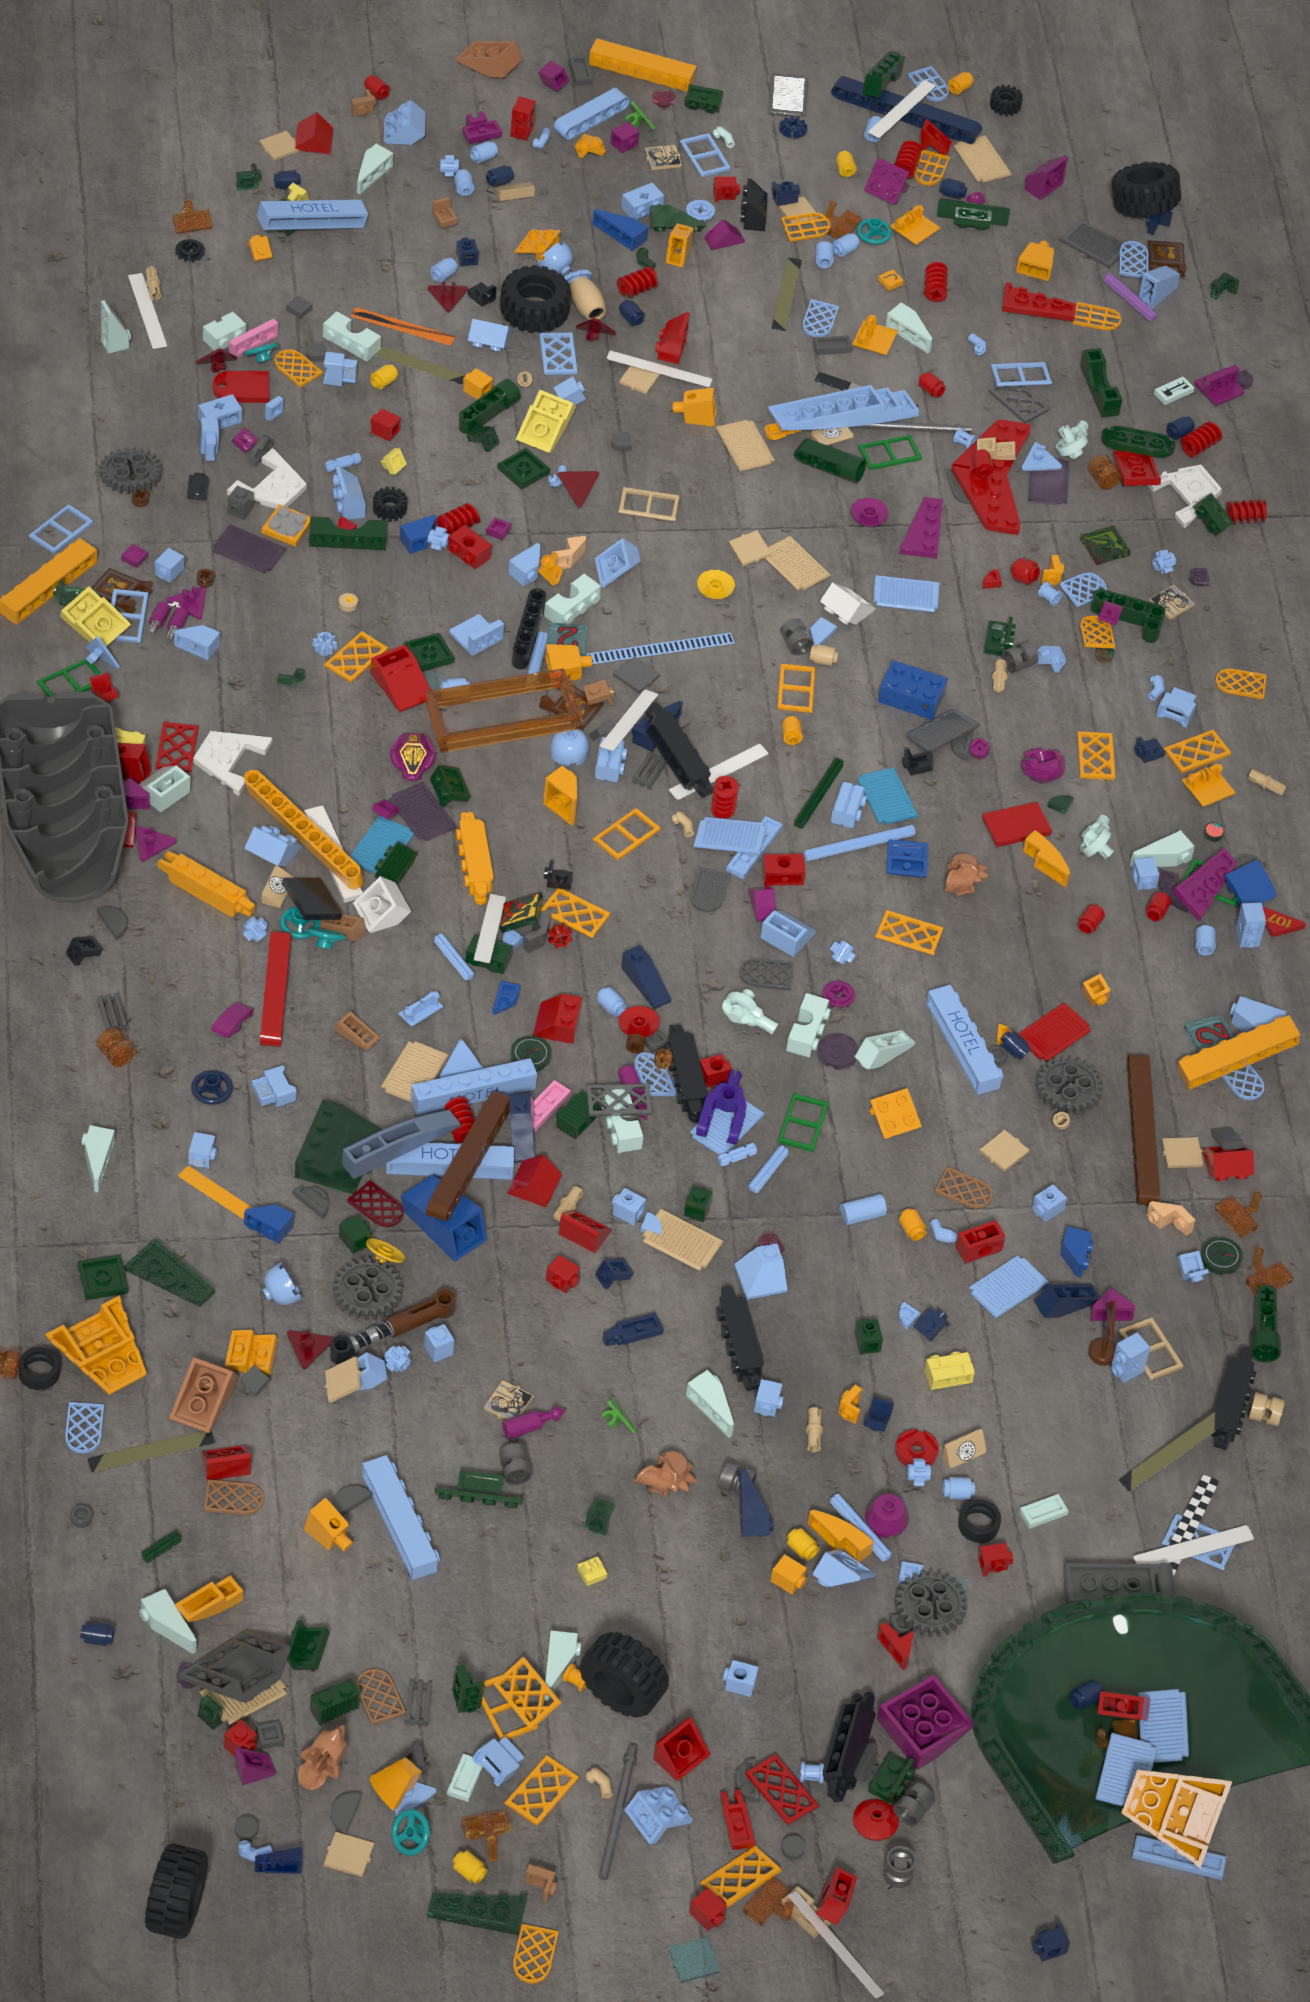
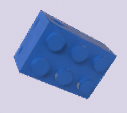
M893 660L880 686L878 702L933 719L945 695L948 678Z

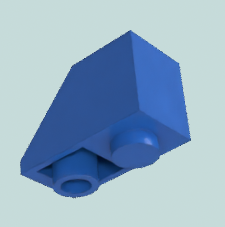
M435 515L400 526V540L409 554L427 549L430 530H436Z
M277 1204L248 1208L244 1211V1225L251 1230L261 1233L267 1239L280 1243L294 1227V1214Z
M1067 1226L1060 1255L1076 1277L1081 1278L1082 1270H1087L1090 1260L1086 1255L1087 1253L1091 1254L1094 1244L1093 1241H1090L1092 1232Z

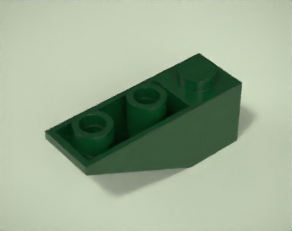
M651 205L649 207L650 229H655V232H665V229H673L676 224L693 227L694 232L701 231V228L706 227V223L671 205Z

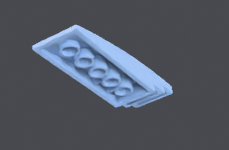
M872 385L768 406V411L781 430L854 427L919 416V409L905 390L891 392L888 387L875 390Z

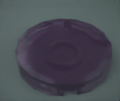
M835 1033L823 1037L819 1042L817 1054L819 1060L825 1066L834 1067L836 1070H843L855 1064L857 1060L855 1055L859 1048L851 1037Z

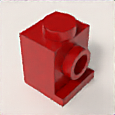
M736 176L714 177L713 194L715 202L719 200H736V195H740V184H737Z
M1006 1543L980 1546L978 1561L983 1577H986L988 1572L998 1573L1008 1570V1566L1013 1564V1554L1011 1551H1008Z

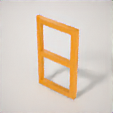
M781 664L777 709L812 713L815 667ZM784 670L811 672L810 687L783 684ZM783 690L810 692L809 707L782 704Z
M635 808L595 836L593 841L615 859L620 860L659 832L661 828ZM634 814L653 828L640 839L634 837L620 825ZM615 828L633 842V844L619 854L601 840L602 837Z
M502 1675L484 1681L485 1687L493 1685ZM516 1684L515 1691H520ZM516 1696L515 1704L523 1707V1696ZM484 1697L482 1698V1706L500 1740L504 1737L509 1740L538 1729V1725L532 1730L526 1726L503 1735L493 1715L512 1708L511 1705L506 1703L490 1709ZM527 1711L526 1716L532 1722L534 1717L531 1711Z

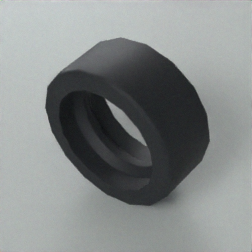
M43 1347L31 1348L25 1351L18 1362L19 1379L22 1384L33 1390H45L52 1387L60 1376V1363L56 1353ZM35 1361H43L52 1366V1371L44 1376H34L26 1371V1367Z
M971 1500L960 1511L958 1528L961 1534L972 1542H988L995 1538L999 1531L1001 1514L999 1509L987 1500ZM973 1513H982L992 1520V1526L986 1529H977L967 1522V1517Z

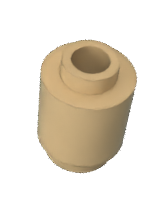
M817 644V646L812 645L809 660L814 661L816 664L832 666L833 663L837 664L839 652H836V647Z

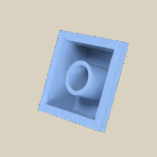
M472 319L468 341L472 342V346L483 348V344L490 345L491 350L501 352V348H507L513 328Z

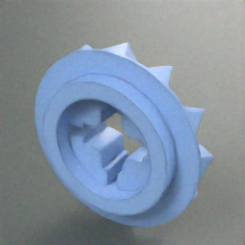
M694 200L687 205L686 212L688 215L705 223L706 220L712 219V216L715 214V208L707 201Z
M581 269L570 272L564 278L570 285L574 279L580 276H585L591 280L592 274L589 270Z

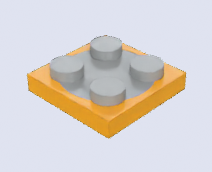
M279 504L262 527L261 533L296 547L310 527V516Z

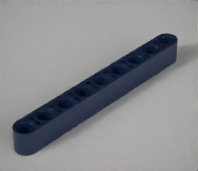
M841 76L831 90L832 95L839 100L883 115H887L905 98L885 90L880 98L863 94L864 83L845 76ZM918 102L900 119V121L921 128L924 121L928 119L945 136L968 144H973L982 132V126L979 122L922 102Z

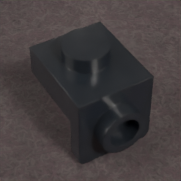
M203 473L189 475L187 499L206 501L209 484L208 476H205Z
M909 748L905 749L904 757H902L903 767L908 769L910 775L933 771L934 756L931 751L912 755Z

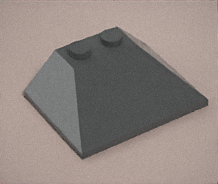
M244 1630L179 1674V1678L220 1695L247 1703L279 1681L290 1652V1646L252 1631Z

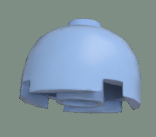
M562 241V245L557 243L543 254L545 257L543 261L539 259L537 262L539 267L545 266L549 270L554 269L557 271V274L564 276L571 270L573 253L569 246Z
M565 727L558 730L550 742L551 757L558 764L570 766V764L574 763L580 765L589 755V741L584 732L575 727Z
M281 1261L266 1273L264 1278L266 1288L263 1289V1292L268 1300L273 1299L277 1304L285 1306L296 1303L302 1299V1296L298 1294L300 1291L289 1272H286L285 1268H283L285 1265Z

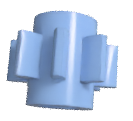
M445 155V159H440V173H445V177H454V173L459 171V159H454V155Z
M436 527V530H430L427 542L432 544V549L441 551L442 547L447 548L448 536L450 535L446 533L447 529Z
M1168 550L1156 552V557L1152 560L1154 569L1160 571L1161 574L1173 571L1172 566L1176 564L1174 554L1168 552Z
M328 632L318 633L317 638H313L314 652H318L322 656L332 655L333 649H337L335 635L332 636Z
M253 916L243 924L245 928L243 935L248 941L253 938L257 942L267 934L265 929L268 924L262 917L257 920Z
M841 940L840 943L835 941L830 948L833 952L831 957L843 965L846 961L851 963L856 956L852 952L854 947L844 940Z
M392 1346L384 1356L385 1361H387L385 1366L392 1372L394 1370L396 1372L405 1371L411 1363L410 1356H408L411 1352L404 1346Z
M913 1459V1464L907 1465V1480L912 1481L914 1486H924V1481H930L931 1466L925 1464L924 1459Z

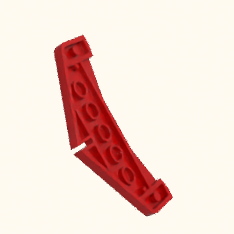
M997 420L978 439L996 437V443L1015 441L1017 457L1023 444L1029 437L1031 424ZM976 440L953 463L951 472L963 489L964 494L970 501L973 510L985 529L1019 535L1020 520L1007 476L1015 460L992 459L993 473L988 477L977 476L973 464V456L977 451Z

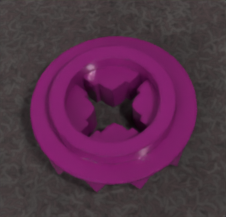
M833 981L824 987L822 997L829 1000L832 1008L838 1006L841 1010L843 1006L849 1007L851 1003H854L855 991L846 982ZM840 992H842V996H840L839 998L835 997L836 995L840 994Z

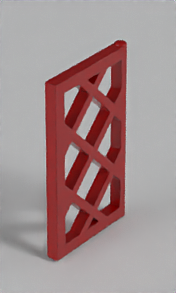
M163 722L156 769L177 765L184 772L190 773L192 771L198 725ZM166 728H173L174 730H176L174 733L170 735L166 734ZM193 730V736L188 737L184 731ZM180 734L185 740L177 744L172 738ZM168 741L173 747L165 751L163 746ZM189 743L191 751L186 753L181 747ZM178 750L183 756L174 760L169 754ZM166 757L170 763L161 764V759ZM185 759L189 761L188 766H181L179 764Z
M776 1754L745 1773L747 1778L787 1826L819 1807L817 1802ZM775 1761L782 1769V1772L770 1770V1764ZM756 1772L764 1773V1783L759 1782L753 1774ZM769 1775L781 1777V1785L768 1784ZM785 1778L790 1779L797 1787V1790L785 1788ZM767 1789L779 1791V1801L774 1800L767 1792ZM784 1793L796 1795V1804L783 1802ZM800 1796L805 1797L811 1805L808 1807L800 1806ZM782 1808L795 1810V1815L789 1818Z

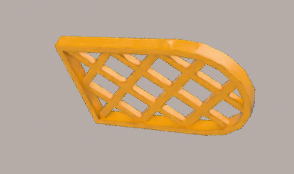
M283 350L275 356L274 362L277 369L300 388L323 374V371L295 350ZM282 358L283 362H277V359ZM285 359H292V363L285 362ZM295 359L302 360L301 363H294ZM285 365L292 366V369H284V368H285ZM294 366H301V370H294ZM303 367H310V371L303 370ZM293 372L300 373V377L293 376ZM303 373L310 374L309 377H302Z
M1087 616L1081 620L1080 629L1084 647L1115 649L1110 623L1098 620V616ZM1092 635V636H1094L1095 638L1091 639V638H1089V637H1087V636ZM1099 639V640H1101L1102 642H1101V643H1098V642H1096L1095 640Z
M1224 669L1217 673L1215 682L1217 687L1225 693L1264 700L1267 675L1236 669ZM1226 673L1228 676L1223 678L1221 674ZM1238 674L1241 678L1236 680L1233 676ZM1252 677L1254 681L1249 682L1247 678ZM1231 678L1234 682L1229 684L1226 680ZM1244 680L1247 685L1242 686L1239 682ZM1224 682L1227 686L1222 687L1220 683ZM1258 683L1260 687L1256 689L1253 684ZM1237 684L1240 688L1235 690L1232 686ZM1250 686L1253 691L1248 692L1245 688Z
M522 1924L515 1957L513 1958V1970L521 1981L538 1983L548 1976L552 1967L559 1931ZM524 1930L527 1936L521 1939ZM540 1933L543 1940L536 1942L533 1936ZM544 1933H548L551 1935L546 1937ZM555 1937L554 1944L552 1945L549 1940ZM528 1939H530L534 1944L529 1948H527L523 1943ZM546 1942L550 1948L543 1952L539 1945ZM521 1945L524 1951L518 1953L519 1946ZM537 1948L540 1954L533 1957L530 1951ZM552 1951L551 1957H550V1960H549L548 1957H547L545 1954H547V1953H549V1952ZM527 1953L530 1960L524 1963L520 1956ZM543 1956L546 1963L540 1966L536 1960ZM516 1960H518L521 1964L518 1967H516ZM533 1962L537 1968L530 1972L526 1965ZM546 1966H548V1969H547V1971H546V1973H545V1972L543 1971V1968H545ZM524 1968L527 1974L522 1976L518 1973V1970ZM540 1971L543 1976L536 1979L533 1974Z

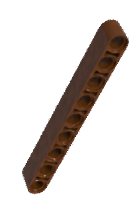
M1128 1054L1127 1079L1137 1205L1149 1206V1203L1152 1201H1160L1150 1056Z
M496 1091L490 1093L433 1193L427 1206V1216L446 1222L450 1219L510 1112V1095Z

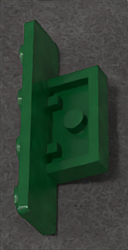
M942 198L939 199L937 210L938 217L954 219V224H957L959 227L975 226L979 230L990 229V224L1007 226L1010 208Z
M460 1470L457 1490L435 1488L434 1494L439 1495L438 1499L451 1500L452 1497H458L461 1502L473 1503L474 1500H482V1504L495 1506L496 1502L505 1503L504 1507L515 1509L518 1505L523 1504V1499L501 1496L503 1475Z

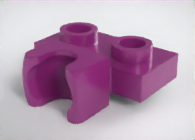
M483 111L479 112V118H474L471 114H467L466 126L462 127V133L468 144L502 137V130L497 121L487 122V117Z

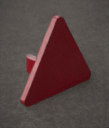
M443 281L441 285H429L428 290L444 310L449 313L468 291V287L455 286L453 281L452 286H445V281Z
M597 318L576 325V329L588 331L586 340L591 342L594 339L598 340L599 333L616 335L613 329Z
M220 348L196 362L197 364L212 363L211 371L219 373V370L225 369L224 362L236 361L237 356Z
M566 471L558 472L557 475L576 506L581 508L599 476V472Z
M287 1331L288 1339L302 1369H307L330 1346L331 1340L334 1338L332 1336L312 1334L309 1331Z

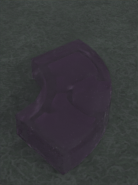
M1160 869L1158 879L1160 891L1170 897L1171 905L1188 913L1189 910L1172 892L1180 885L1179 874Z

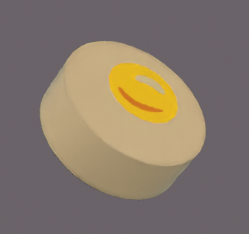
M345 593L339 597V608L341 610L352 612L357 609L358 598L356 595Z

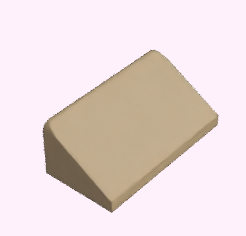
M530 182L495 187L500 201L535 196V186Z

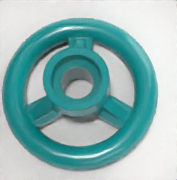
M879 218L865 219L856 228L858 237L869 244H883L892 236L890 225ZM868 224V232L863 234L862 228ZM877 235L884 236V237L881 238V239H871V238H870V237H872V236H877Z
M274 342L243 351V355L256 354L257 363L270 360V352L272 349L278 348L279 343Z
M292 907L282 914L280 926L283 932H291L292 938L306 939L312 935H309L307 932L303 933V928L312 921H314L313 928H320V920H304L298 909ZM286 920L294 923L297 927V933L287 927Z
M307 928L306 930L309 935L319 937L316 946L326 949H332L333 942L345 941L347 938L345 934L326 929Z
M407 1809L398 1814L391 1830L395 1848L407 1856L417 1855L425 1849L430 1838V1826L423 1813L415 1809ZM408 1817L407 1827L403 1833L398 1835L400 1823L404 1818ZM416 1818H418L421 1823H417ZM405 1840H411L419 1845L413 1849H408L401 1843Z

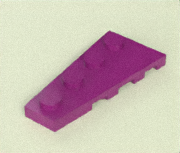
M923 498L900 547L899 554L937 559L943 499Z
M1223 848L1172 892L1194 917L1200 921L1226 881L1224 875L1231 872L1237 862Z

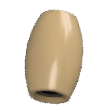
M585 276L574 279L570 284L571 298L576 309L587 320L593 318L600 320L606 313V306L599 288Z

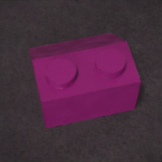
M1065 155L1050 159L1046 163L1041 164L1035 171L1030 172L1025 178L1024 190L1042 200L1064 183L1068 157Z

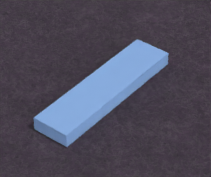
M765 816L761 822L765 823L767 830L761 853L737 852L727 865L726 871L744 880L782 830L783 824Z
M1140 1835L1136 1836L1132 1854L1133 1859L1219 1880L1223 1878L1227 1856L1206 1852L1201 1868H1199L1161 1840Z

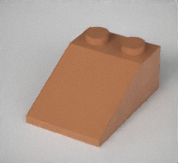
M474 41L456 58V62L488 77H497L498 79L505 78L522 61L516 41Z
M193 1357L169 1419L210 1434L229 1401L239 1376L233 1371Z

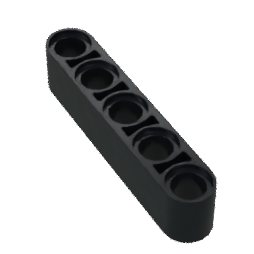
M540 588L532 589L529 592L512 652V665L516 669L527 668L532 656L546 602V593Z

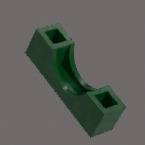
M889 51L866 74L863 94L880 98L885 92L889 79L896 81L901 76L905 56L900 55L896 51Z
M1101 348L1083 350L1080 366L1101 417L1119 415L1123 399L1118 388L1111 387L1106 372V359Z
M310 517L309 547L386 551L387 521L367 520L360 528L346 530L334 525L329 517Z

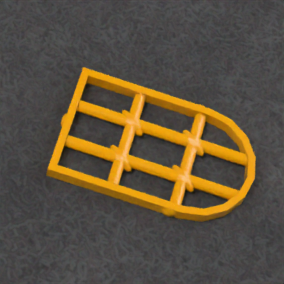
M923 150L918 166L922 162L925 163V167L919 170L917 166L914 175L915 180L920 184L928 186L938 184L943 178L950 157ZM924 154L929 155L926 161L921 160ZM932 156L938 157L937 163L930 162ZM941 158L947 160L945 166L939 164ZM928 165L935 166L933 172H926ZM939 167L943 168L941 175L935 174ZM916 172L922 173L920 178L917 177ZM924 175L931 176L929 182L922 180ZM933 177H934V178H935V177L938 178V180L932 181V180H933Z
M820 213L781 217L789 242L825 236L830 229V221ZM813 216H817L822 219H813ZM810 217L811 220L801 222L798 218ZM795 219L796 223L786 224L784 220ZM826 221L828 226L816 227L815 222ZM810 223L814 227L810 229H802L801 225ZM798 226L799 230L788 231L787 227ZM827 229L821 234L818 232V230ZM813 231L816 234L805 236L803 232ZM799 233L802 236L791 238L790 234Z
M1081 302L1076 304L1075 318L1086 320L1087 323L1075 321L1074 319L1072 324L1108 331L1115 330L1121 324L1120 314L1111 308ZM1078 306L1090 308V310L1078 309ZM1093 309H1096V310L1105 311V314H1104V313L1094 312V311H1092V310H1093ZM1078 311L1087 313L1089 315L1088 317H1083L1076 315V313ZM1091 315H1099L1104 317V319H1093ZM1107 317L1119 319V322H1109L1106 319ZM1090 321L1101 323L1102 326L1090 324ZM1105 324L1114 325V326L1107 327V326H1105Z

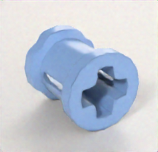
M960 428L955 433L953 442L959 443L968 449L978 437L976 435L972 436L965 432L963 428Z
M1045 582L1037 593L1039 597H1044L1048 600L1051 606L1057 605L1063 597V593L1051 587L1049 582Z
M801 1761L799 1782L808 1780L823 1783L822 1772L824 1764L811 1765Z

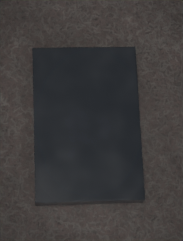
M283 878L282 885L304 920H341L342 912L320 878Z

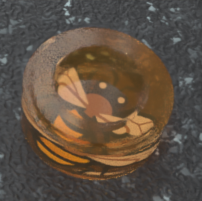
M660 1048L654 1057L655 1066L663 1070L668 1069L672 1063V1052L669 1049Z

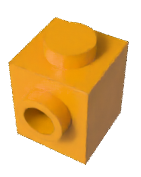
M477 368L471 373H467L463 379V391L475 399H479L493 387V378Z
M1101 973L1083 982L1082 991L1091 1007L1095 1005L1101 1006L1110 998L1111 990Z
M784 1554L772 1569L770 1581L793 1595L797 1589L801 1590L807 1581L805 1577L807 1568Z

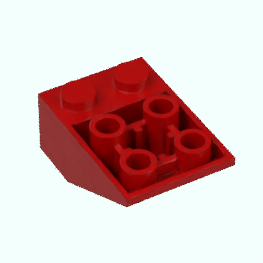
M405 644L371 658L370 674L399 712L434 699L416 658Z

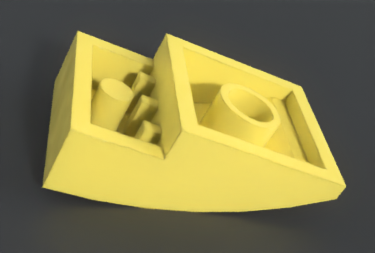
M539 390L533 406L530 405L516 440L551 453L574 413L575 404Z
M87 587L60 613V617L89 642L98 636L106 647L131 626L104 597L101 598L90 587Z

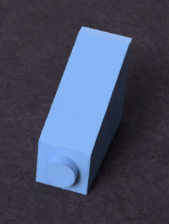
M1168 266L1145 272L1142 278L1139 298L1153 309L1178 287L1180 274Z
M1240 996L1238 1003H1233L1230 1014L1233 1015L1231 1023L1242 1032L1247 1033L1259 1025H1266L1278 1017H1285L1286 1011Z

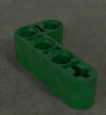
M1098 589L1093 593L1091 611L1099 615L1104 601L1123 606L1118 620L1142 626V639L1144 641L1154 643L1158 640L1166 613L1162 605L1104 589Z

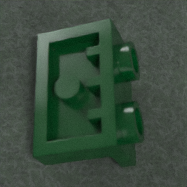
M438 765L431 775L430 781L441 807H446L450 800L468 802L471 796L459 768Z
M465 1664L456 1666L452 1685V1693L458 1713H471L480 1709L485 1688L483 1681L473 1683L472 1675L470 1672L467 1673Z
M889 1753L869 1786L868 1792L893 1804L896 1797L901 1798L906 1788L904 1785L906 1780L911 1781L916 1772V1768H914L915 1759L911 1757L906 1762Z

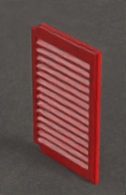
M1063 1002L1018 1034L1028 1042V1046L1031 1048L1030 1051L1038 1059H1044L1047 1062L1091 1032V1029L1088 1028L1089 1024Z

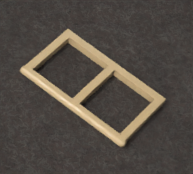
M623 487L618 513L676 521L680 495ZM626 493L649 496L646 512L623 509ZM652 497L675 500L672 516L650 513Z
M1151 1317L1119 1329V1332L1123 1339L1128 1338L1126 1333L1149 1324L1151 1325L1161 1342L1150 1346L1149 1352L1165 1347L1176 1364L1155 1373H1151L1146 1365L1144 1371L1149 1379L1153 1380L1182 1369L1184 1365Z

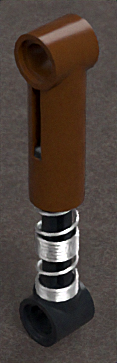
M440 1289L435 1293L434 1297L385 1318V1323L381 1322L378 1327H370L364 1330L362 1334L357 1333L355 1337L335 1336L330 1344L331 1361L338 1365L351 1359V1356L360 1351V1348L368 1347L369 1344L372 1346L380 1342L382 1338L385 1340V1337L389 1335L395 1338L437 1318L446 1319L451 1317L455 1312L456 1296L454 1292L449 1289Z

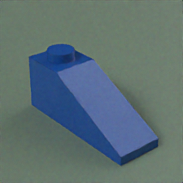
M598 209L593 211L592 224L631 251H634L647 241L648 227L635 218Z

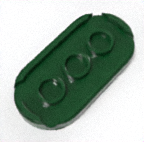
M1111 426V429L1107 427L1103 430L1101 437L1102 442L1110 448L1153 457H1168L1174 453L1176 446L1175 441L1169 440L1170 437L1165 434L1125 426Z

